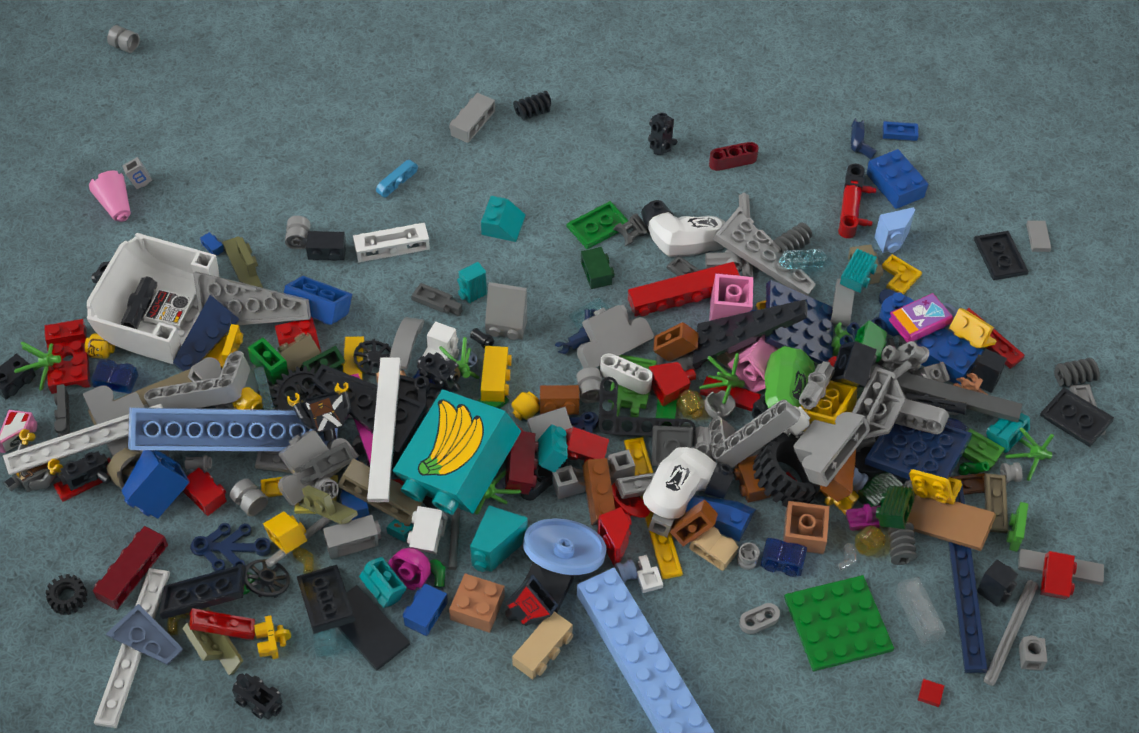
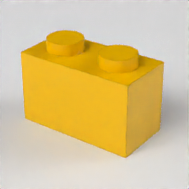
M284 511L263 523L271 541L285 554L307 542L304 535L306 529L301 522L298 523L293 515L289 516Z

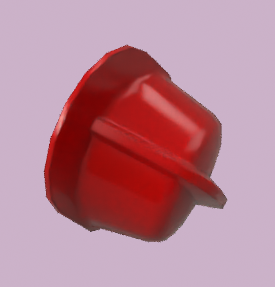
M615 483L612 484L615 509L622 507L624 513H628L630 517L632 515L639 518L649 516L650 510L640 496L622 499Z

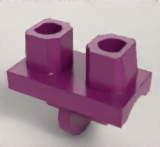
M865 504L863 508L846 509L850 530L856 531L882 527L880 526L879 519L876 518L877 507L881 506L871 507L869 504Z

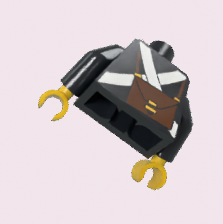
M346 382L343 385L344 389H341L339 383H337L335 392L302 399V403H299L300 396L298 393H295L297 398L295 401L290 400L289 396L287 397L288 404L293 407L298 419L308 429H313L316 432L323 431L325 441L337 439L335 428L344 426V421L347 420L351 410L349 394L346 392L349 385Z

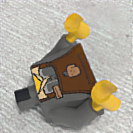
M22 429L19 437L23 441L19 443L16 451L33 446V444L29 445L28 443L35 440L34 433H29V430ZM51 459L46 464L13 474L4 484L10 491H13L20 485L27 492L46 489L58 477L56 472L60 473V469L63 466L59 464V460Z

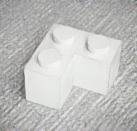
M435 322L427 334L428 347L423 356H426L428 352L433 355L437 352L446 361H449L450 359L439 349L442 346L456 359L459 354L456 329Z
M418 506L417 511H414L412 515L414 527L413 531H410L408 534L407 543L410 544L409 547L418 549L421 552L437 554L440 536L443 537L448 519L446 514L442 510Z

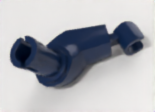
M855 118L851 125V149L853 152L859 151L871 160L877 150L864 143V121L857 122V118Z
M584 309V320L594 316V311L597 309H591V314L589 309ZM582 326L579 332L568 337L569 342L559 341L555 346H563L562 350L558 351V353L566 354L570 347L573 350L577 349L581 344L590 342V339Z

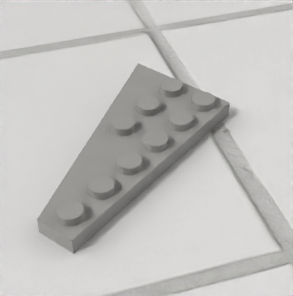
M738 207L715 234L713 240L786 287L808 296L816 284L802 269H797L792 264L793 260L789 256L785 257L780 252L781 248L763 230H758L753 225L754 221L750 217L747 219L742 214L743 210Z
M193 272L199 314L211 295L239 318V322L236 325L307 320L311 318L308 299L200 272Z

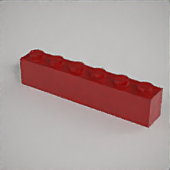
M730 262L628 289V301L634 316H646L649 313L662 312L672 307H680L687 303L699 302L702 299L710 298L715 274L740 276L735 263Z

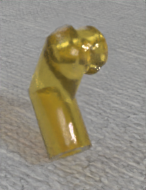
M295 548L293 556L303 564V573L306 574L314 571V555L305 548Z
M189 613L167 618V633L169 635H178V621L180 618H187Z

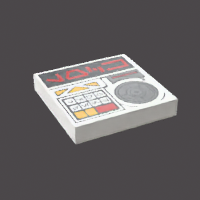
M158 289L144 316V320L155 324L161 322L181 329L195 299L193 296Z

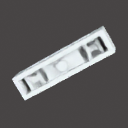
M425 223L353 235L358 263L430 250ZM415 243L419 244V247L407 248V245L412 247ZM378 250L377 255L366 256V252H373L374 254Z

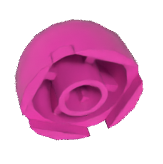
M415 548L401 549L388 562V565L410 590H415L417 587L421 588L430 574L431 568L428 558L423 552ZM417 574V578L411 580Z

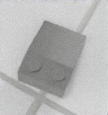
M489 282L485 320L486 334L493 337H508L511 340H523L527 325V288Z

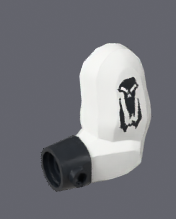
M662 200L649 202L641 211V216L647 230L650 232L652 240L668 257H677L678 255L694 256L724 248V246L713 240L715 234L726 223L716 216H684L677 218Z
M678 447L658 466L643 495L644 504L658 516L668 519L680 518L685 514L687 504L696 491H705L704 494L724 499L735 472L732 471L729 465L716 463L697 449Z

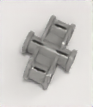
M913 341L901 345L897 350L894 346L888 345L882 351V359L875 363V365L896 370L908 360L912 367L907 371L915 373L921 364L928 359L929 350L927 347L917 346Z

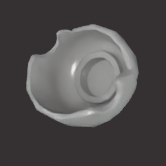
M726 391L711 392L704 400L705 411L712 418L720 416L726 419L736 407L734 398L729 394L726 403L723 404L722 401Z

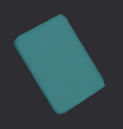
M395 519L386 527L387 534L405 542L409 532L413 531L414 525L411 523L407 525Z

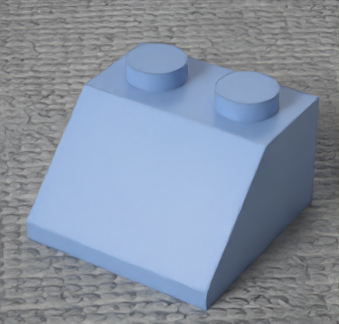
M914 207L880 215L875 239L882 253H894L901 248L910 231L915 213Z

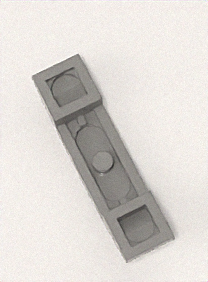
M405 317L397 330L389 358H400V369L407 370L409 366L411 352L417 335L422 331L424 319Z

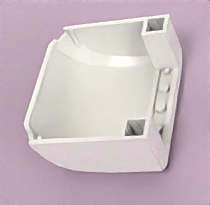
M136 233V237L119 245L87 300V320L95 332L112 345L139 355L173 364L177 353L199 315L193 272L220 277L216 255ZM148 276L157 282V288L152 296V300L158 289L194 297L195 301L181 329L161 322L158 324L146 322L144 316L138 329L121 325L122 318L127 310L129 297L132 293H135L141 278Z

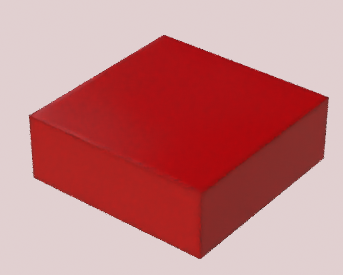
M923 679L917 701L939 707L945 685Z

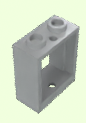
M372 515L352 520L346 524H337L323 528L330 559L379 546L378 539H381L378 520L374 521Z

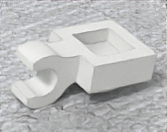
M647 555L640 556L638 561L640 571H637V576L642 592L646 593L663 588V582L657 566L651 568Z

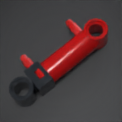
M857 163L848 166L845 177L838 229L839 235L843 238H853L858 225L872 226L873 223L868 219L858 218L861 193L875 194L877 189L863 185L865 169Z

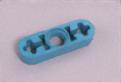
M406 160L377 185L376 192L386 198L398 188L400 183H404L417 172L418 165L411 160Z

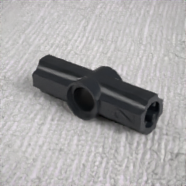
M148 276L141 278L135 293H132L129 297L127 310L122 318L121 325L138 329L157 288V282L153 278Z

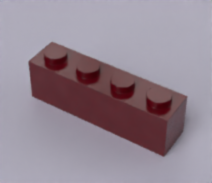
M146 526L138 531L128 547L122 550L116 562L109 566L104 577L95 584L93 592L96 599L118 610L148 572V569L152 567L167 548L168 544L165 536Z

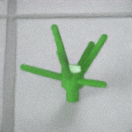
M466 337L463 338L461 360L456 361L442 346L439 347L449 359L454 360L459 365L458 368L464 378L469 376L476 379L480 378V376L471 372L468 366L471 348H467L466 352Z
M21 342V345H23L22 349L37 356L38 362L15 369L14 372L18 373L31 368L36 371L44 367L39 390H43L48 367L53 366L54 363H60L61 356H53L52 343L49 345L48 353H43L33 346Z
M739 353L735 354L732 373H728L711 356H708V360L721 371L717 372L718 376L708 375V377L723 382L699 386V389L727 386L722 401L725 404L731 388H743L745 382L738 379V376L735 375Z
M1021 427L1020 431L1030 443L1022 438L1019 442L1030 448V453L1005 455V458H1035L1027 476V480L1030 481L1039 460L1052 458V452L1047 451L1046 447L1054 435L1050 434L1045 443L1040 446Z
M506 469L490 484L477 506L476 515L479 514L485 499L490 497L503 504L508 503V501L495 495V493H521L520 490L495 488V485L506 475Z

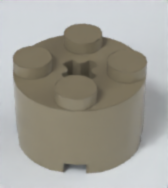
M126 447L113 456L107 465V472L115 485L123 489L142 452L130 450Z

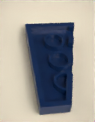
M210 295L177 353L173 364L182 372L191 369L193 365L203 360L228 334L231 324L236 325L239 322V318Z

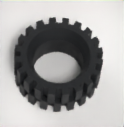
M781 433L780 436L778 435L768 442L755 458V464L753 465V470L756 471L754 478L760 480L758 482L759 488L764 487L766 489L764 494L767 497L771 494L774 497V502L777 503L780 500L782 501V506L787 507L788 501L809 504L821 491L820 485L808 480L802 462L799 461L793 447L799 438H796L792 433L789 436L786 433ZM778 462L786 463L796 470L802 482L789 477L781 469Z

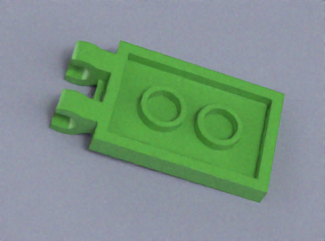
M619 355V357L646 369L656 365L657 362L655 360ZM612 382L610 391H612L615 387L614 382ZM618 384L617 416H619L620 407L631 409L630 417H638L640 408L646 409L650 392L639 394ZM608 399V402L612 403V407H611V410H612L613 407H614V403H613V401H611V400Z

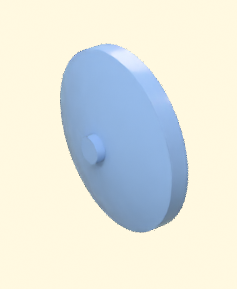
M558 518L540 520L529 526L524 535L523 548L527 556L537 565L555 573L565 575L587 574L597 570L605 559L606 544L603 538L590 527L576 521Z

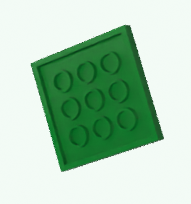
M864 575L784 595L813 672L894 651V646Z

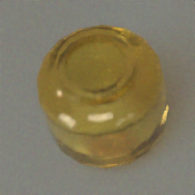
M689 389L678 396L677 407L683 417H692L694 420L703 415L704 401L697 391Z
M875 526L865 527L855 536L856 549L865 556L875 555L886 543L883 532Z

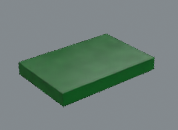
M609 201L567 223L566 227L586 249H589L619 233L613 230V228L619 223L623 225L628 222V219Z

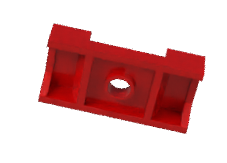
M83 319L45 325L47 350L52 343L53 356H61L60 363H54L53 366L48 367L47 379L51 394L57 393V385L64 384L69 386L78 384L84 388L91 387L88 353L85 352L87 332ZM68 355L73 356L70 361L63 360Z

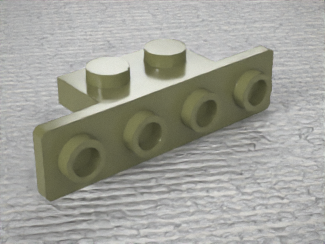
M239 236L223 241L224 249L239 281L263 288L255 268L258 266L255 256L251 257L252 250L249 243L245 244L243 237Z
M309 485L302 489L304 497L299 502V505L339 524L349 523L352 518L358 515L356 510L333 501L330 494Z
M209 607L200 609V610L211 611V609H210ZM186 623L183 627L189 641H191L202 661L220 660L228 675H233L243 663V659L228 636L190 630V623Z

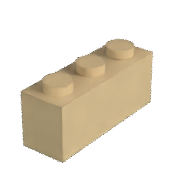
M553 612L550 617L543 620L512 656L513 666L532 680L537 675L541 676L547 668L546 664L550 659L554 660L560 653V647L563 644L567 645L573 637V624L556 612Z

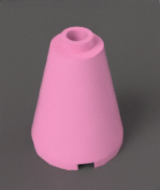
M115 170L99 174L98 179L95 181L92 179L89 183L91 193L115 221H126L131 212L123 174H118V171Z

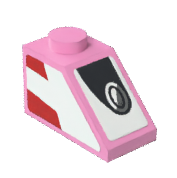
M8 411L0 430L1 453L13 449L23 441L19 437L22 429L29 430V433L36 432L37 421H35L31 412Z

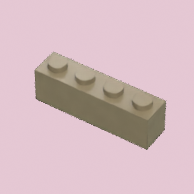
M353 458L344 472L338 487L404 524L410 525L413 512L417 511L418 506H421L422 502L414 501L403 494L400 490L402 485L392 479L389 502H368L370 467Z

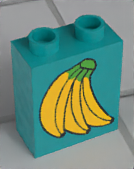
M442 389L393 469V472L404 482L400 489L401 492L417 502H422L425 496L433 498L432 504L450 515H453L457 508L473 514L520 435L521 430L506 411Z

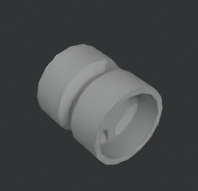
M118 25L113 26L107 36L109 45L120 48L128 53H132L138 47L140 41L138 33Z
M292 216L288 219L285 244L290 249L306 248L307 235L311 227V223L307 218Z
M594 367L580 370L576 378L581 401L584 403L599 402L600 383L602 381L601 371Z
M246 478L233 486L230 491V498L248 516L252 517L266 507L269 499L260 489H256L257 486L250 479Z

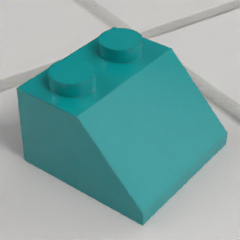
M490 196L481 220V235L516 242L526 214L509 199Z

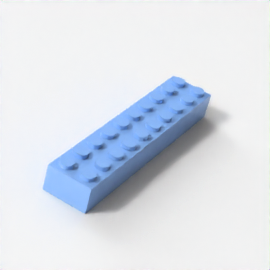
M129 407L128 449L282 451L290 445L289 440L296 435L302 436L307 431H313V429H308L298 419L294 410ZM335 428L336 438H337L338 428ZM323 431L317 432L327 446L329 441H325Z
M615 567L577 584V597L656 732L715 733Z

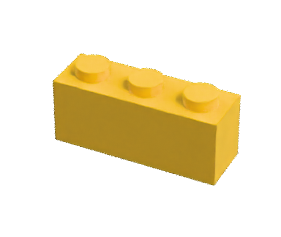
M485 346L481 401L504 402L505 396H509V384H506V381H510L511 370L508 369V366L512 365V355H508V347Z

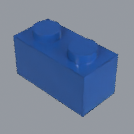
M209 232L200 237L201 244L211 254L217 256L224 252L222 242H219L215 235Z

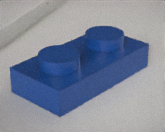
M883 122V139L918 140V124Z

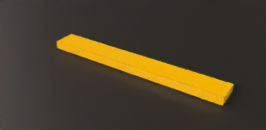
M644 438L624 440L625 449H629L635 463V476L653 473ZM650 511L649 516L645 517L648 528L654 515L652 511ZM649 531L662 580L682 576V569L670 531L667 537Z

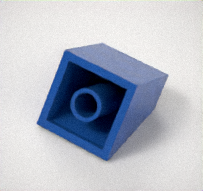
M143 450L121 491L125 497L124 501L133 508L136 506L146 516L150 517L152 515L158 519L190 481L177 461L159 450Z

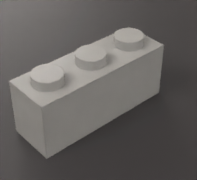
M477 93L469 100L465 108L460 110L459 115L450 122L451 136L469 143L495 112V100Z

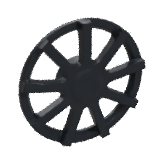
M375 339L361 342L354 351L353 359L356 366L362 372L376 376V373H372L373 367L380 368V358L390 357V354L381 353L385 349L391 353V348L389 344L375 341ZM366 345H372L373 350L371 351ZM376 345H379L382 348L379 351H377ZM361 348H363L367 353H362L358 351ZM357 356L366 357L367 359L358 362ZM368 363L370 365L369 370H364L361 365Z
M259 559L249 563L245 567V588L247 590L249 589L257 594L258 597L274 598L287 591L290 577L287 570L277 562L274 564L276 567L271 570L267 568L265 562L267 559ZM262 562L263 569L259 571L254 564ZM250 568V569L253 570L257 575L248 574V573H247L248 569ZM281 568L285 575L276 576L275 573ZM248 579H254L257 581L249 583ZM284 579H286V584H285V585L280 584V583L276 582L275 580H284ZM257 585H262L260 590L254 588ZM272 585L281 589L279 591H275ZM266 586L269 588L270 592H264Z

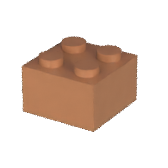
M788 501L782 548L824 554L827 544L830 506Z
M464 574L449 608L450 620L490 633L505 598L504 586Z

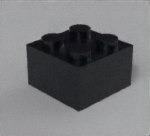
M857 341L842 344L835 361V372L831 381L857 388L865 387L871 378L869 373L871 367L876 362L877 356L875 354L877 349Z

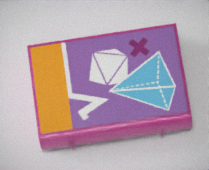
M932 293L892 311L889 321L908 343L919 340L950 325L953 321V316Z

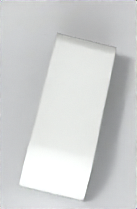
M611 353L604 354L601 357L600 371L603 378L613 377L619 385L639 394L650 392L652 372L649 369Z

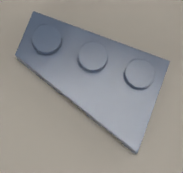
M139 604L106 633V636L166 665H169L184 650Z

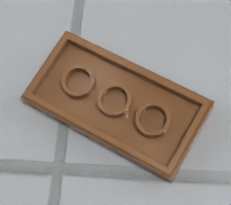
M916 494L907 522L914 525L913 531L982 551L996 514L995 512L956 501L953 505L940 503L931 498H921Z

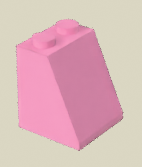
M715 274L710 300L709 321L750 312L753 308V277Z
M765 335L756 338V342L744 347L739 352L736 375L745 382L744 385L752 392L766 388L765 371L770 355L779 349L765 343ZM735 357L728 363L731 369L733 368Z

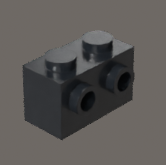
M308 231L306 243L308 260H345V232Z
M985 349L982 355L978 354L974 362L976 366L973 367L971 373L976 374L978 379L981 378L983 380L979 388L990 393L993 392L1000 379L1007 358L988 349Z
M17 353L0 366V396L5 400L10 396L16 395L21 387L31 383L36 376L33 368L18 373L14 372L15 369L30 365Z
M996 559L984 573L977 593L996 607L1001 602L1005 604L1012 596L1011 592L1017 586L1015 580L1018 574L1010 566Z

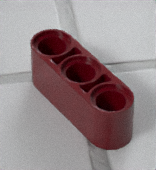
M745 142L713 149L710 152L709 167L712 170L720 171L753 164L757 161L759 147L754 142Z

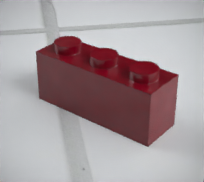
M521 431L508 453L505 489L520 490L522 494H529L531 487H535L537 476L534 475V470L537 467V458L534 457L538 450V442L535 441L536 433Z

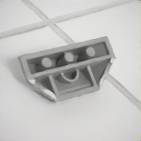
M875 367L852 412L865 416L870 431L864 439L889 434L906 401L894 372Z

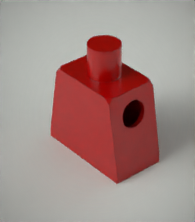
M678 362L649 367V370L652 372L651 387L662 406L687 394L691 384L690 381L696 379V373L693 369L684 371Z

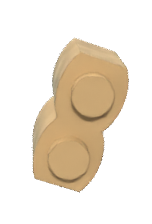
M715 527L710 528L692 540L689 547L693 552L722 571L725 570L737 555L739 549L737 543L732 538L722 536Z

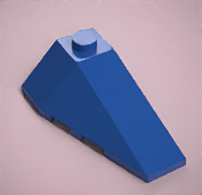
M697 495L692 497L687 504L685 512L705 499L718 513L713 527L717 528L721 534L736 541L741 540L756 509L738 501Z

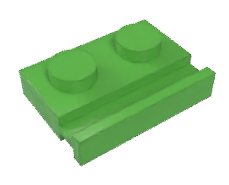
M970 428L968 432L972 433V437L962 456L973 463L988 462L990 466L988 471L990 472L1005 448Z
M1020 502L1015 514L1011 513L1009 525L1012 526V531L1009 530L1006 542L1010 543L1009 550L1017 552L1022 539H1024L1028 503Z

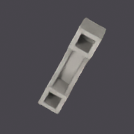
M629 449L608 456L607 461L611 485L618 478L635 476V463ZM570 465L552 472V484L558 499L586 492L583 470L576 469Z

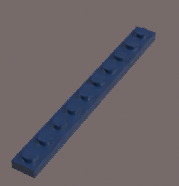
M962 485L955 501L965 504ZM948 542L964 673H987L972 551L969 547Z

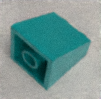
M489 505L470 545L472 566L480 572L485 570L492 572L523 544L524 535L528 529V518Z

